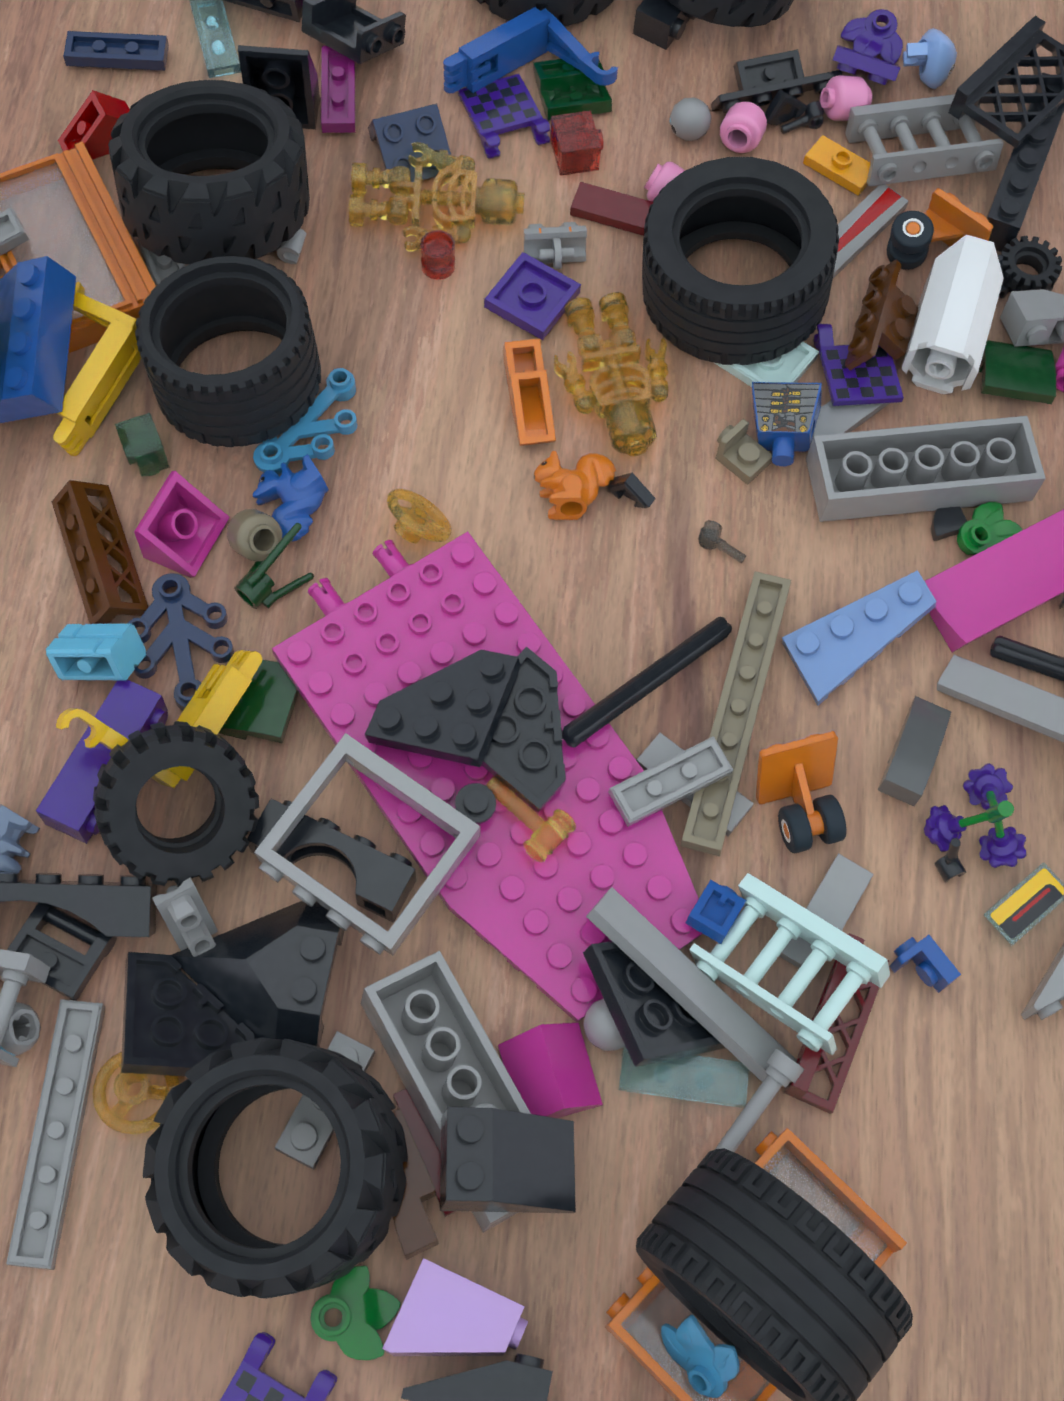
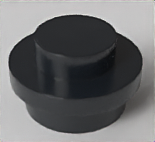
M468 784L456 796L455 809L476 824L488 821L495 812V795L483 784Z

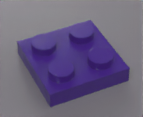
M837 45L833 60L838 62L837 69L854 75L857 69L869 72L867 77L869 80L883 85L887 84L888 79L896 81L900 70L899 65Z
M522 252L485 297L484 308L543 340L580 294L581 284Z

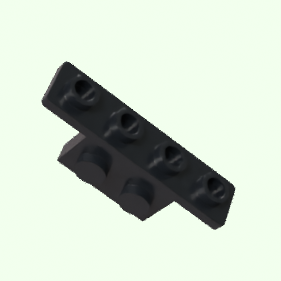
M798 49L738 61L733 67L739 91L719 95L711 103L712 111L723 109V113H727L733 105L743 101L752 102L759 107L772 102L779 89L795 98H799L804 95L803 92L814 90L815 94H821L828 81L832 77L842 75V70L804 77Z

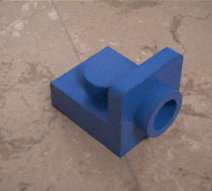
M710 880L685 923L722 944L747 900L738 896L731 888Z
M927 935L919 942L914 937H911L894 950L897 958L889 966L895 973L913 960L920 979L927 986H933L938 993L961 975L930 935Z

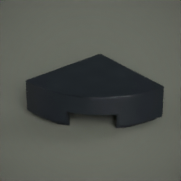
M779 89L765 112L767 123L777 126L792 118L797 119L805 112L808 106Z
M633 472L614 477V480L610 481L608 486H606L615 497L620 499L624 495L635 501V507L649 508L656 499Z
M960 506L938 508L936 510L931 525V534L934 541L959 533L960 527L967 522Z

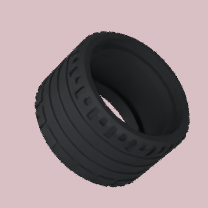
M238 256L214 257L194 262L163 279L151 291V294L147 296L144 305L140 308L139 318L136 321L137 330L135 331L140 356L163 415L166 416L167 421L171 425L175 426L177 431L185 433L186 437L217 447H243L262 443L289 430L291 426L299 422L301 417L305 416L308 408L313 405L315 396L319 392V384L321 383V364L307 302L300 287L296 286V282L291 277H287V273L277 269L276 266L258 259ZM236 331H256L271 334L282 340L276 350L270 355L243 370L227 374L205 375L180 368L190 352L202 343L219 335Z

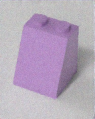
M423 1258L382 1349L393 1356H503L507 1347L516 1350L528 1324L527 1320L520 1317L525 1306Z

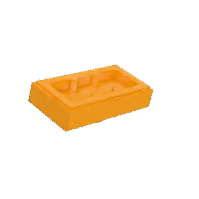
M824 135L819 138L804 157L803 164L858 196L868 185L867 177L870 162Z

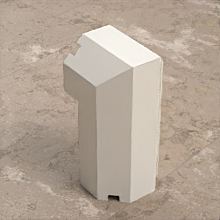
M966 234L935 258L921 294L918 313L901 368L906 374L910 370L913 374L912 382L917 387L940 394L952 393L954 387L963 385L962 390L971 388L979 371L1004 279L994 242Z

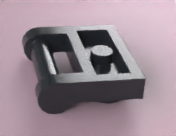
M38 902L7 950L31 954L50 966L46 982L42 984L73 1001H77L103 958L113 949L117 937L105 936L102 932L57 909L56 906ZM49 923L91 947L86 955H83L40 932L41 929Z

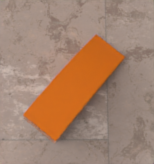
M540 338L504 342L502 351L519 445L555 442L556 436L546 369L544 370Z

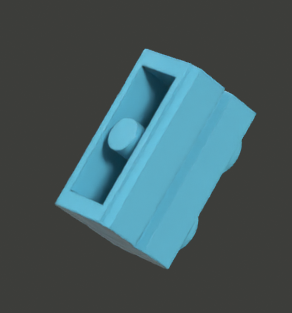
M124 623L67 624L58 634L59 638H55L46 648V655L55 673L61 680L126 681L135 670L134 666H138L146 656V649L135 626Z

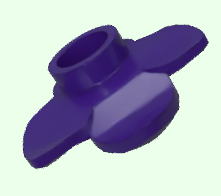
M884 9L871 12L867 18L851 20L846 24L841 33L842 39L854 42L853 50L872 57L880 55L882 60L893 64L898 62L903 48L902 39L896 33L897 19L892 12ZM877 22H883L886 26L881 27L877 25Z

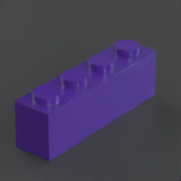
M127 679L126 681H117L96 713L95 718L129 739L128 735L137 730L140 733L151 729L150 725L163 722L165 725L168 718V709L162 695ZM90 726L86 729L36 809L37 814L45 825L85 844L88 843L93 834L97 835L99 833L94 815L95 803L93 801L94 787L99 782L97 774L101 765H107L111 758L109 754L111 750L101 743L93 748L85 747L84 739L88 738L91 733Z

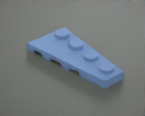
M917 570L782 637V644L817 706H819L838 686L844 685L854 676L857 670L869 660L872 661L895 638L901 637L936 607L937 601Z

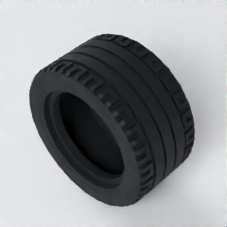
M726 157L706 161L683 171L667 183L649 207V214L645 219L643 238L642 295L647 314L650 316L652 323L656 325L657 330L680 350L698 359L722 365H750L769 361L801 345V342L807 340L809 335L816 330V326L822 321L832 286L839 244V226L828 199L813 182L798 171L775 161L755 157ZM727 239H741L757 242L773 249L787 262L789 268L779 276L766 282L752 285H732L708 278L697 271L688 262L687 258L693 252L709 243Z
M725 1148L715 1149L707 1153L697 1168L690 1173L681 1187L667 1201V1205H664L652 1219V1224H649L637 1238L636 1252L668 1290L721 1341L727 1345L734 1346L740 1358L792 1401H857L868 1386V1383L872 1381L882 1368L883 1363L888 1360L897 1348L898 1343L912 1327L913 1314L910 1305L887 1275L860 1247L815 1207L757 1164Z

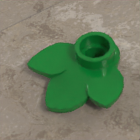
M988 502L977 507L973 512L972 520L965 522L960 527L957 535V544L965 554L974 556L1023 529L1011 520H1004L1003 507L1000 503Z
M356 1266L346 1276L335 1280L330 1294L321 1297L315 1303L310 1317L311 1326L321 1339L330 1342L336 1341L347 1357L366 1361L374 1360L384 1355L383 1343L377 1331L385 1327L394 1318L401 1305L400 1301L387 1291L369 1288L370 1275L367 1266ZM331 1309H338L342 1313V1320L335 1327H330L325 1322L326 1313Z

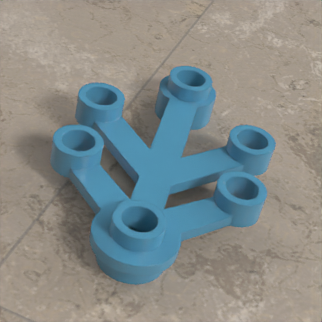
M337 368L331 371L326 379L327 387L316 397L305 416L301 417L298 423L291 426L278 439L276 436L270 440L263 441V443L256 447L253 459L260 471L264 473L266 470H273L279 475L282 473L281 463L283 462L288 466L289 462L302 460L306 454L311 459L318 458L320 460L329 459L334 455L333 439L328 434L340 433L349 435L354 433L358 427L355 413L344 409L337 412L333 419L316 420L334 401H347L355 395L356 383L351 372L344 368ZM344 420L351 421L349 424H341ZM314 437L311 444L293 446L301 438ZM321 445H328L326 449H318Z

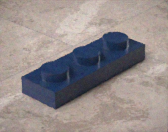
M67 31L63 57L66 66L165 71L169 44L167 36Z

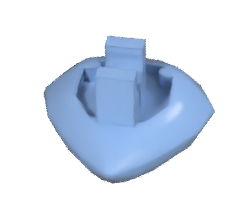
M935 28L929 29L918 43H907L906 51L903 52V66H919L920 80L927 87L936 89L945 82L955 67L957 57L955 45L942 31Z

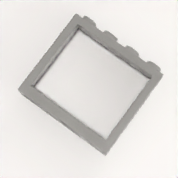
M345 733L254 853L262 863L259 869L272 880L278 883L281 878H284L295 886L292 893L304 903L312 907L315 902H318L329 910L326 917L335 925L345 931L349 926L353 927L363 935L360 942L370 950H374L379 955L385 950L393 956L480 837V826ZM345 762L456 838L389 931H386L277 853L278 849Z

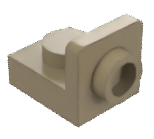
M742 419L734 427L732 425L727 426L717 439L719 447L715 459L748 485L771 464L772 454L746 434L749 422Z

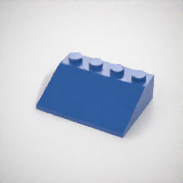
M48 256L18 262L0 279V423L62 412L76 276Z

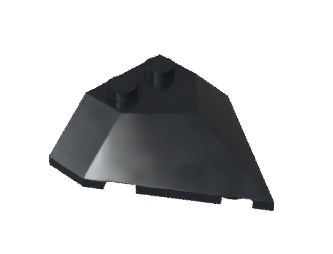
M300 901L213 937L216 946L196 957H193L189 948L174 953L171 956L182 965V969L197 984L201 983L224 1005L223 1010L238 1025L243 1022L254 1033V1039H290L320 1047L324 1029L322 1022L323 1010L337 945H342L345 930L335 925L326 917L329 910L318 902H315L311 907Z

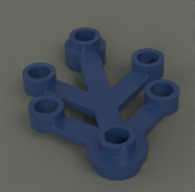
M169 573L159 577L153 584L152 595L154 601L140 618L131 619L127 624H132L135 628H145L144 632L139 635L142 643H145L151 637L152 627L167 611L169 623L146 651V656L141 661L151 662L150 666L144 670L134 666V673L142 679L152 677L157 671V664L173 645L179 676V683L174 689V698L177 706L183 711L193 695L186 697L183 695V692L190 688H194L197 691L201 684L199 680L195 679L189 642L210 653L213 660L218 663L228 662L234 654L232 642L227 637L220 636L215 638L184 619L183 608L204 618L209 628L219 629L228 620L225 607L216 602L208 604L191 594L189 582L185 577ZM170 587H177L174 593L168 594L164 592ZM213 612H219L222 614L221 617L216 620H212L209 618L210 614ZM219 646L228 647V650L223 654L215 652Z

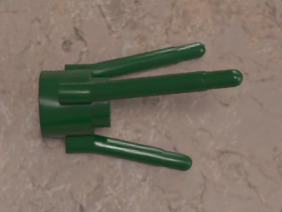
M300 523L294 524L264 561H256L249 572L234 587L237 594L252 608L257 609L263 604L269 609L278 599L314 578L313 573H308L272 593L271 588L275 583L265 573L302 528Z

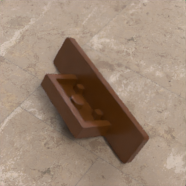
M894 260L886 266L881 265L877 267L869 277V286L862 300L863 306L859 318L855 323L856 329L853 339L848 346L849 352L845 366L849 370L874 357L878 345L894 360L904 356L907 352L918 307L910 296L905 295L896 286L902 265L898 260Z

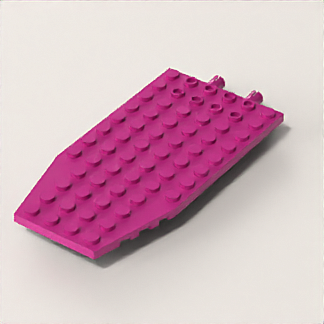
M468 531L410 565L396 548L395 543L392 540H387L384 542L387 547L386 549L380 544L374 549L372 554L390 578L345 604L330 584L331 582L328 578L319 580L322 585L321 587L315 582L308 589V594L315 600L325 617L273 647V655L335 745L338 744L345 733L453 808H455L458 792L468 784H483L494 793L496 808L493 816L488 821L478 824L480 826V837L438 895L457 918L467 923L482 940L492 945L507 959L508 963L517 971H521L537 985L536 987L577 1023L585 1017V1013L594 1002L603 999L583 955V952L591 944L611 941L586 917L603 895L613 887L679 950L702 935L701 932L685 923L699 900L663 811L660 810L627 827L608 791L611 787L644 771L609 723L576 747H569L566 741H562L566 781L539 813L533 810L482 765L481 767H476L368 742L365 732L380 700L479 650L518 656L527 646L557 671L558 705L562 730L564 726L595 705ZM350 765L422 872L428 878L456 838Z

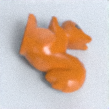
M552 451L550 457L543 461L534 471L535 481L540 483V487L546 488L539 492V496L548 498L550 503L555 504L548 510V518L551 520H578L586 512L587 506L596 499L599 487H606L610 481L614 480L616 469L613 462L604 455L588 453L577 461L575 470L564 469L561 467L557 452Z

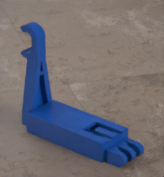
M534 7L459 47L457 53L444 59V91L446 93H455L466 87L474 93L545 54L547 51L579 69L598 85L606 86L613 84L617 80L618 67L612 66L609 70H601L598 67L599 52L589 53L546 8L540 11Z

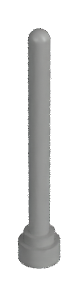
M776 1048L766 1062L769 1064L765 1071L768 1076L715 1149L725 1148L735 1152L782 1085L786 1088L791 1081L795 1084L805 1069Z

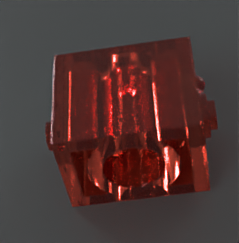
M591 110L551 116L550 142L560 176L599 170L600 155L604 147L601 129H596Z

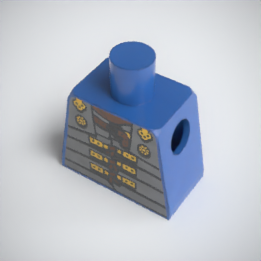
M752 382L757 441L767 451H772L773 464L782 467L790 466L794 462V452H806L809 450L821 409L822 383Z

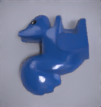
M308 454L303 456V469L296 473H293L285 462L281 463V476L273 470H266L259 479L258 488L253 492V497L257 499V505H263L279 498L282 500L283 504L277 507L272 514V517L281 527L282 538L294 524H301L302 528L291 542L300 540L301 537L310 531L309 527L313 523L310 515L318 510L324 495L329 491L322 475Z

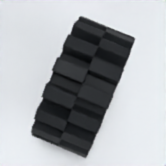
M1022 236L1020 241L1017 238L1012 239L1010 244L1007 243L1001 252V256H1003L1001 270L1004 277L1002 284L1008 292L1040 289L1052 291L1063 267L1060 266L1062 263L1061 256L1056 257L1058 250L1055 247L1049 250L1050 243L1045 240L1043 244L1038 243L1039 237L1033 236L1032 241H1028V236ZM1017 264L1033 267L1038 272V275H1031L1021 271Z

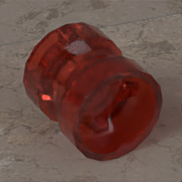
M443 230L429 231L422 237L420 243L422 271L431 279H446L455 270L454 238L450 233Z

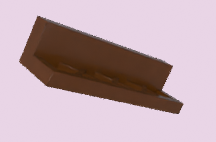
M69 480L51 502L89 623L109 624L117 615L142 616L148 609V604L109 485ZM87 495L99 497L103 510L100 511L88 500ZM97 523L110 532L112 542L99 533ZM108 554L121 564L122 574L109 564ZM118 586L131 596L133 603L121 602L117 590Z

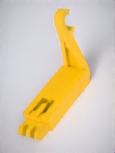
M77 282L75 286L73 310L107 329L64 396L62 412L57 413L63 417V420L56 429L53 438L71 456H77L88 439H92L142 359L135 336L137 319L85 296V288L80 282Z
M238 650L233 654L226 666L214 664L177 721L187 722L193 727L203 726L217 735L252 682V677L262 663L261 654L256 651ZM69 708L63 711L57 719L56 728L58 729L68 728L70 721L75 717L88 724L91 728V733L88 738L84 739L85 747L93 748L101 743L112 751L117 744L123 746L129 741V739L82 709ZM185 766L172 767L158 772L151 778L161 785L175 789L180 780L188 781L195 769Z

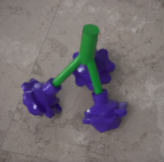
M987 763L980 769H971L968 773L970 780H966L963 783L964 790L969 794V802L972 805L981 803V807L986 812L964 818L952 815L946 805L940 807L933 806L931 807L929 818L926 819L924 833L929 838L931 844L938 845L941 852H946L949 849L951 839H960L962 836L961 832L965 831L967 826L984 821L994 823L995 828H991L988 831V836L985 835L979 839L981 845L980 858L986 861L989 860V864L993 868L1003 865L1015 867L1018 862L1017 859L1025 858L1027 852L1024 848L1026 842L1025 835L1017 834L1014 827H1007L1005 829L1003 827L1002 820L1014 813V806L1011 802L1007 801L1006 794L1012 791L1013 785L1007 780V772L1004 768H997L995 770L993 764Z

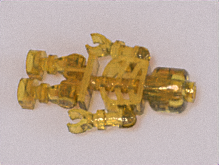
M413 142L412 150L413 152H421L423 155L418 158L412 155L408 156L409 164L415 167L414 182H410V169L405 166H396L393 169H386L384 171H381L379 167H373V171L368 170L367 163H352L351 188L353 194H350L349 198L350 226L363 227L364 216L370 217L372 221H377L378 217L392 224L404 225L408 222V210L412 211V226L403 229V236L413 235L418 239L414 242L406 241L404 243L405 250L417 251L429 244H434V247H440L441 243L455 242V244L468 242L471 238L470 229L475 227L476 215H481V219L485 224L509 226L515 223L517 214L524 213L525 193L518 192V185L515 180L487 178L482 186H478V174L474 172L475 161L471 157L461 154L459 157L448 155V151L443 149L435 152L432 148L421 142ZM432 165L436 166V170L440 172H438L434 179L432 190L424 189L423 191V168ZM449 183L448 190L445 192L444 190L440 191L445 184ZM367 185H372L373 189H380L381 185L389 188L390 192L396 195L391 196L389 201L378 203V199H371L370 203L365 202ZM460 185H462L461 191H460V192L456 191L457 188H458ZM422 203L423 205L430 204L432 206L433 217L437 223L436 226H432V230L420 228ZM454 205L455 207H461V214L456 213ZM438 206H447L448 215L443 214Z
M620 292L609 293L599 301L602 322L607 321L609 328L613 330V332L609 333V339L603 340L601 334L594 332L595 326L593 321L595 313L591 300L583 297L573 299L565 306L568 327L573 326L575 334L579 337L577 339L579 356L582 357V371H596L590 376L588 391L584 387L586 381L583 375L578 374L576 357L571 351L567 353L569 368L566 364L563 365L558 361L557 355L554 356V371L565 380L564 387L568 393H572L574 397L573 402L580 413L589 414L594 409L599 418H606V427L613 449L629 456H639L648 450L657 437L655 424L649 409L651 398L655 402H663L668 397V381L665 380V377L668 375V365L664 362L667 350L666 340L664 338L661 339L658 354L650 347L651 340L649 338L646 340L644 354L646 360L649 361L646 369L637 364L640 360L641 348L639 344L636 345L634 330H631L628 326L629 307L624 294Z

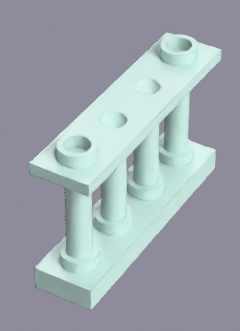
M747 873L738 885L742 898L747 900L744 904L745 908L734 921L722 944L717 943L710 953L694 943L689 949L696 966L713 982L718 979L798 1033L796 1035L797 1038L805 1046L815 1052H818L821 1048L830 1055H833L837 1047L834 1036L828 1032V1029L862 983L867 984L870 981L879 988L883 986L890 976L888 960ZM766 915L777 922L778 930L745 974L742 975L724 962L758 917L763 918ZM800 937L811 944L810 947L813 951L777 998L760 987L758 983L791 939L797 940ZM834 958L846 966L848 973L812 1021L792 1007L826 961L831 962Z

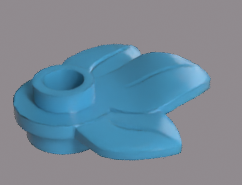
M694 1315L686 1318L678 1329L666 1323L661 1327V1337L667 1352L676 1363L686 1370L689 1383L693 1389L699 1394L710 1398L720 1397L726 1391L728 1381L735 1378L739 1373L740 1365L735 1347L727 1344H717L715 1346Z

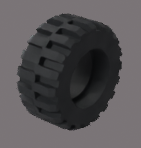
M175 721L174 725L165 726L163 722L150 725L151 729L143 733L137 730L128 735L130 740L123 746L117 744L109 753L111 756L107 765H101L97 774L99 782L94 787L93 801L95 803L94 815L105 846L107 845L112 857L119 865L124 864L128 867L130 874L139 879L147 876L151 879L152 884L165 886L167 881H175L177 887H180L183 881L189 878L200 877L202 882L214 878L211 871L219 866L226 870L235 862L231 856L237 850L241 853L245 851L250 843L246 836L249 831L254 832L258 819L254 815V811L259 808V795L254 789L256 781L252 772L245 764V760L223 737L217 736L210 729L203 726L193 727L187 722ZM185 766L198 770L210 781L215 795L214 806L206 822L193 833L179 838H161L148 832L141 824L136 808L137 797L144 784L152 776L168 768Z

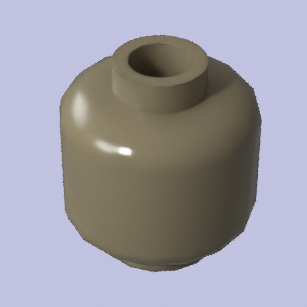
M245 509L238 512L231 519L227 527V539L231 548L239 555L251 561H264L281 541L283 535L279 523L272 516L257 509Z

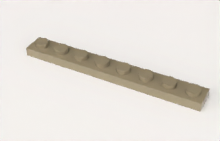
M754 572L710 738L714 736L732 766L733 772L694 793L681 841L682 847L716 856L721 854L791 584L789 579Z

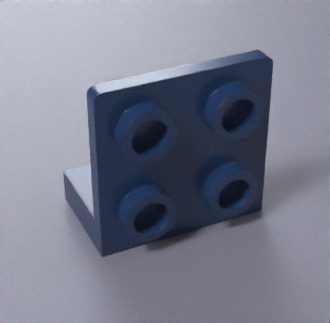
M437 103L373 119L368 126L371 141L377 140L391 188L454 172L455 167Z

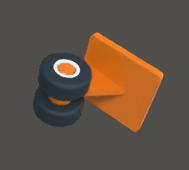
M937 188L932 193L929 208L925 213L906 211L896 217L892 224L887 245V256L890 262L898 260L902 264L900 269H914L925 261L931 242L943 241L951 247L966 234L989 241L993 225L989 223L983 214L973 212L963 205L955 195Z
M834 731L824 734H813L805 739L786 744H775L759 752L756 799L759 804H765L792 796L795 804L780 808L778 822L783 841L788 850L794 854L809 850L812 847L813 836L819 835L826 844L843 841L846 837L845 816L838 800L833 795H825L815 798L812 802L810 791L832 785L838 737Z

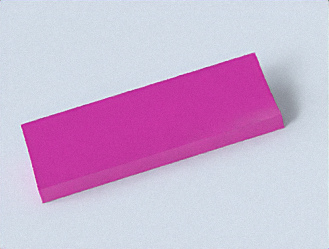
M1064 509L925 581L937 601L936 607L929 614L952 653L1064 594Z

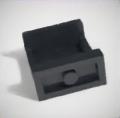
M303 0L302 32L358 64H362L404 43L406 14L400 11L380 19L358 7L356 0Z

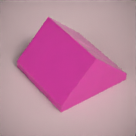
M171 471L134 533L143 558L191 578L197 574L230 517L176 471Z
M579 1023L541 1024L498 1045L502 1063L531 1114L560 1118L603 1105Z

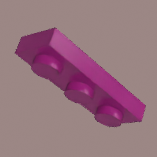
M322 46V133H356L355 61L328 46Z

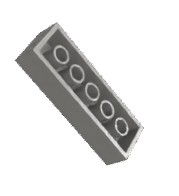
M1028 416L816 435L813 437L806 456L820 522L935 511L938 508L975 507L988 502L1006 504L1032 501L1046 479Z
M440 951L364 988L360 1004L439 1151L441 1149V1118L447 1107L496 1108L531 1114ZM519 1212L472 1213L484 1233Z

